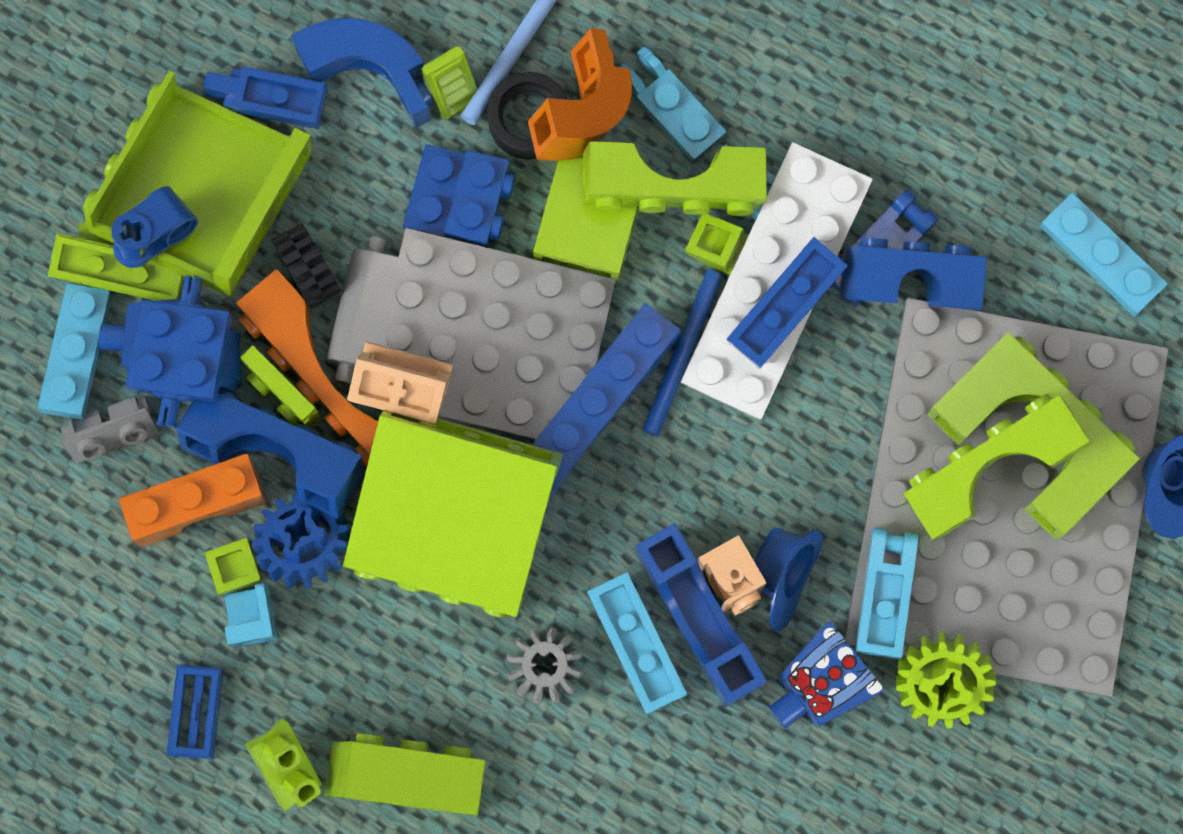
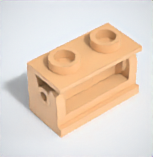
M366 341L363 352L356 359L347 401L436 424L444 404L453 364Z
M739 535L698 558L697 562L701 572L704 574L715 595L722 601H725L721 607L723 613L732 610L734 615L737 616L759 603L758 600L762 598L759 593H761L766 585V581Z

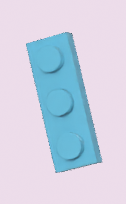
M1073 193L1039 226L1133 317L1168 284Z
M66 283L37 408L40 413L80 420L85 419L100 353L99 330L102 323H107L112 300L110 290Z
M628 572L587 591L589 599L645 714L648 715L687 696V692Z

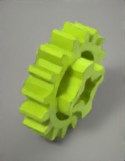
M939 632L938 642L933 643L927 636H922L921 649L909 645L906 648V659H899L898 661L899 675L896 676V691H901L900 703L902 707L912 705L911 713L914 719L921 717L923 714L928 715V726L933 727L938 719H943L946 728L951 729L953 719L960 718L965 725L970 724V712L973 711L976 714L983 715L985 713L984 701L993 702V686L996 685L995 670H992L991 657L989 654L981 655L980 643L977 641L968 647L965 646L963 634L959 633L954 641H947L945 632ZM963 663L966 664L970 669L965 668Z

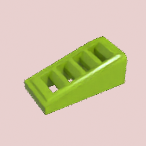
M460 46L452 48L422 68L425 86L431 95L433 105L444 120H448L463 111L477 91L466 56Z

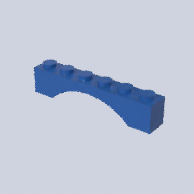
M644 303L532 444L563 454L549 502L609 422L652 375L679 340L680 329L646 303Z

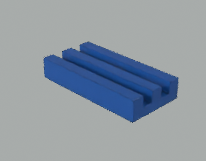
M177 664L166 755L214 760L224 669ZM187 675H195L187 748L179 747ZM205 676L211 677L204 747L203 749H197Z

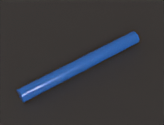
M706 270L642 429L647 434L659 437L723 275L717 271Z

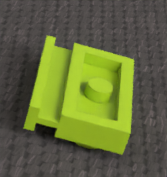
M254 346L240 357L251 372L246 377V380L263 397L271 392L282 403L276 410L290 424L296 426L302 423L312 429L322 420L316 408Z

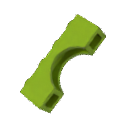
M590 141L583 151V204L595 205V210L614 212L621 210L622 206H639L640 212L661 213L666 211V207L683 208V212L686 214L699 215L709 213L711 208L727 209V214L732 216H747L753 214V210H757L767 200L766 148L722 146L714 155L708 170L696 177L681 180L667 178L651 170L641 159L634 143Z
M1048 393L1039 397L1025 407L1028 415L1014 424L1009 418L1001 421L986 432L989 439L976 448H973L971 443H967L947 456L950 464L936 473L930 467L909 480L912 488L903 494L932 540H939L976 516L974 508L975 487L981 474L993 462L1006 456L1019 454L1036 457L1054 468L1092 444L1060 395L1051 399Z

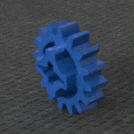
M297 492L293 493L292 503L286 504L281 498L276 499L278 510L272 512L264 509L262 515L266 524H254L253 527L258 539L251 542L255 554L258 555L256 559L261 570L268 569L267 572L273 582H276L283 576L287 588H292L297 579H302L306 589L310 588L312 578L316 576L324 583L327 582L326 570L331 568L340 571L342 566L338 556H345L348 544L346 541L349 540L351 532L348 525H345L347 521L344 513L341 514L339 519L299 502ZM319 521L324 522L330 528V534L326 533L325 528L319 526ZM273 546L278 547L279 552L284 553V560L274 553Z

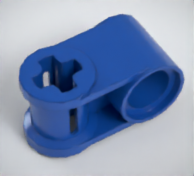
M170 186L161 187L114 221L111 228L114 241V256L119 263L126 267L138 268L146 265L150 260L172 245H176L186 239L196 229L199 220Z

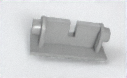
M132 396L130 399L108 406L107 410L110 420L106 422L102 421L98 410L86 414L84 420L69 419L68 425L61 427L63 434L61 440L75 464L86 460L98 459L103 454L127 445L139 444L149 437L160 434L150 415L152 412L147 398L137 399L136 396Z

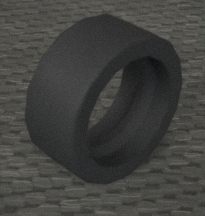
M535 72L515 73L502 80L491 93L487 106L490 134L497 146L510 156L524 160L537 159L532 140L516 138L507 130L503 121L505 105L512 97L522 92L538 93L546 99L568 100L561 86L546 75Z

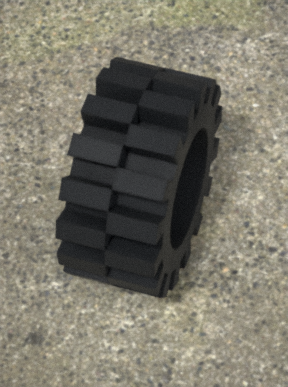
M302 222L271 239L276 251L311 309L342 292L329 266Z

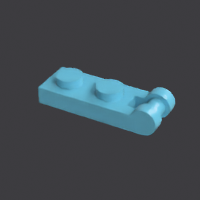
M872 528L855 652L895 659L902 658L918 546V534L904 532L903 536L888 534L885 528ZM884 551L899 553V565L883 563Z

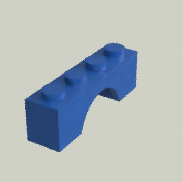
M219 390L217 403L193 400L176 427L182 450L214 464L248 452H267L279 456L288 462L296 472L295 482L299 502L337 519L340 518L364 477L362 455L352 446L344 442L333 443L321 438L308 426L302 424L294 426L279 419L274 412L267 408H253L240 402L234 394L226 390Z
M676 524L668 526L635 545V554L723 706L726 708L767 683L765 676L745 642L736 633L717 603L695 556Z

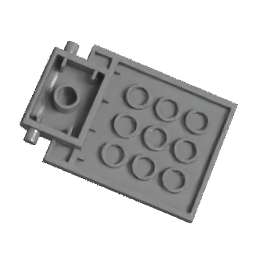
M405 228L398 257L384 254L387 241L378 237H370L367 250H353L325 360L329 364L338 366L334 379L335 382L351 385L356 359L363 352L366 341L453 364L444 404L438 418L535 442L597 363L616 279Z

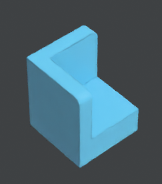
M265 583L256 584L255 589L231 593L225 596L229 626L225 627L227 645L232 648H239L278 640L270 591Z

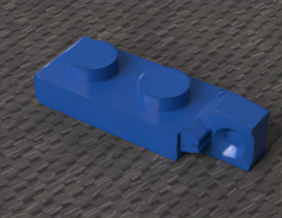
M242 66L241 70L232 69L230 76L207 72L203 89L207 97L224 100L223 106L236 113L319 129L328 93V84Z

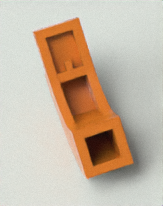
M590 28L570 51L579 85L580 100L547 98L528 120L537 160L564 161L583 156V151L590 141L601 142L625 115L632 95L630 68L614 66V54L609 46L606 30Z

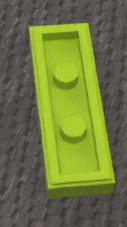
M56 233L48 277L154 301L181 298L184 284L183 275L151 260L146 265L138 268L126 267L119 263L114 256L113 245Z

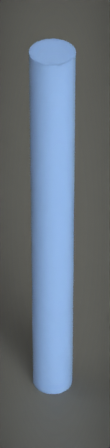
M557 0L535 1L460 115L463 120L471 125L477 123L488 106L491 93L507 77Z

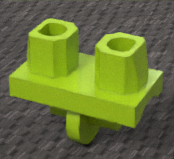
M280 719L266 734L252 739L245 744L277 803L284 811L295 804L298 807H303L320 795L321 790L319 787L322 783L286 720Z

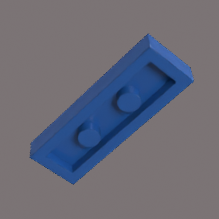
M813 237L727 337L726 341L761 369L848 265Z

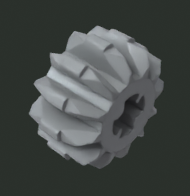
M536 628L531 629L530 636L534 644L529 647L523 639L517 638L515 645L524 655L508 654L507 656L508 663L522 666V669L508 673L509 681H517L526 678V681L519 686L517 693L523 697L532 686L535 687L534 704H541L543 690H549L553 704L559 703L560 698L556 687L560 685L569 694H573L575 691L573 684L565 679L566 675L574 678H581L583 675L582 669L568 666V663L582 659L581 651L565 654L564 651L571 645L573 639L567 635L558 645L554 644L556 639L555 628H549L547 640L543 642L540 641L538 630ZM551 655L556 659L557 662L553 663V668L557 670L552 676L543 673L539 677L532 671L537 669V665L533 662L538 656L545 660Z

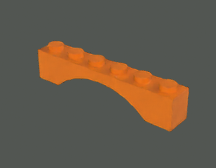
M275 269L236 302L244 314L238 321L254 339H257L260 335L266 339L272 346L266 353L283 372L289 367L301 379L295 384L297 389L312 405L318 400L330 412L324 417L326 422L340 438L346 433L352 437L359 445L355 450L362 455V463L367 468L378 421L349 403L326 377L314 349L311 335L310 309L301 295L278 269Z

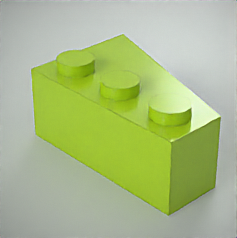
M359 733L356 734L355 742H332L324 796L478 816L485 760L471 758L472 749L445 746L444 754L427 752L428 743L401 740L400 748L383 746L384 737Z

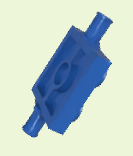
M184 276L180 301L160 303L142 300L126 388L130 391L150 393L162 399L158 422L156 423V425L161 427L176 428L180 402L201 400L217 403L233 315L229 311L206 309L198 304L203 279L195 276L193 278L191 276Z

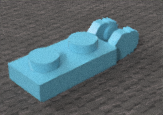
M643 47L636 54L641 65L656 78L652 84L646 88L633 69L626 64L620 67L630 68L632 93L636 96V102L694 164L726 136L727 131L669 69L666 71L661 61L649 49Z

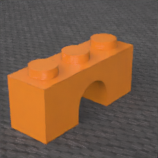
M248 453L118 498L131 539L140 547L184 533V527L197 521L221 515L227 518L268 503L255 462Z

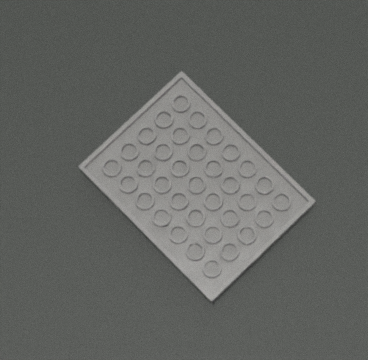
M907 298L904 304L844 639L851 647L856 646L872 528H885L888 534L903 536L904 532L918 534V546L902 657L906 658V648L909 645L921 649L922 636H927L933 643L938 642L939 632H945L947 641H954L955 637L960 633L964 635L965 646L968 647L975 641L980 643L981 655H990L992 670H995L996 676L1107 698L1112 697L1146 491L1142 469L1145 459L1153 448L1169 348L969 309L928 306L929 302ZM1007 332L1014 338L1020 336L1030 343L1037 353L1035 358L1047 370L1051 367L1060 372L1069 383L1067 389L1078 400L1086 399L1092 403L1102 415L1100 421L1112 432L1117 430L1124 434L1135 446L1133 452L1140 459L1057 541L1024 508L1059 474L1065 461L1053 468L1036 457L1017 454L1006 456L993 462L981 474L975 487L974 508L976 516L939 540L931 539L903 494L912 488L909 480L930 467L936 473L949 465L950 461L947 456L967 443H971L973 448H976L989 439L986 432L996 424L1007 418L1014 424L1028 415L1025 407L1030 403H1012L1000 407L960 446L927 415L931 408ZM884 551L883 563L899 565V553ZM963 663L965 668L970 669L966 664Z

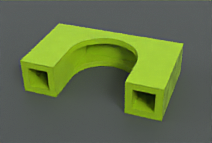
M1007 332L931 408L927 415L960 446L1000 407L1012 403H1031L1047 393L1051 399L1060 395L1092 444L1066 459L1059 474L1024 508L1057 541L1140 458L1133 452L1135 446L1124 434L1117 430L1112 432L1100 421L1102 415L1092 403L1086 399L1078 400L1067 389L1069 383L1060 372L1051 367L1047 370L1035 358L1037 353L1030 343L1020 336L1014 338Z

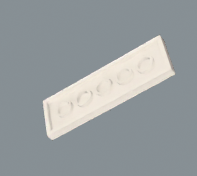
M792 142L767 195V200L759 212L684 373L681 384L756 419H762L812 309L761 369L729 344L726 339L813 237L819 240L836 256L838 255L873 180L872 178Z

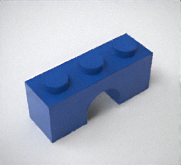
M861 238L860 246H846L844 262L848 266L843 273L841 299L897 303L901 280L910 271H916L926 283V301L929 302L928 306L969 310L983 309L987 257L972 256V247L946 245L945 253L930 252V243L904 241L903 249L887 248V239Z

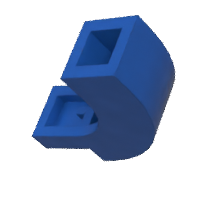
M337 18L313 24L290 35L294 47L313 81L323 82L336 74L352 69L373 71L387 79L394 87L415 128L431 120L428 106L433 104L431 95L422 80L415 83V81L423 78L422 68L424 62L412 45L395 31L364 19Z

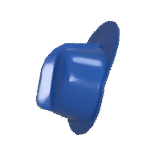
M1183 434L1153 449L1145 459L1142 469L1143 481L1147 488L1144 501L1146 518L1155 532L1161 537L1171 539L1183 536Z
M774 528L769 532L756 554L754 562L766 581L762 591L772 599L770 623L774 631H782L795 613L807 577L822 547L823 536L819 530H812L805 536H801L780 528Z

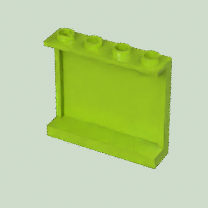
M168 71L162 83H155L150 90L146 102L148 107L141 119L136 117L131 122L126 133L125 146L120 154L114 153L109 159L104 172L106 178L99 190L93 189L87 196L83 206V213L90 233L114 243L111 230L114 221L120 215L125 214L144 201L155 190L164 186H170L198 218L199 222L196 229L186 239L176 245H172L151 261L183 276L202 278L203 285L232 297L312 154L311 135L294 128L290 137L177 86L175 73Z
M384 410L379 417L343 567L353 569L356 575L365 579L376 580L383 578L397 582V586L406 591L421 592L424 590L438 594L443 601L450 604L463 605L469 603L482 607L487 614L495 617L505 618L509 615L517 617L524 601L525 587L552 487L559 471L563 454L438 418L436 424Z

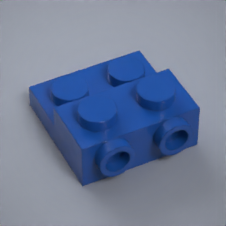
M425 144L404 219L403 229L408 228L489 248L491 239L499 240L505 218V215L499 214L502 198L510 199L514 188L516 174L510 172L509 160L466 150V154Z

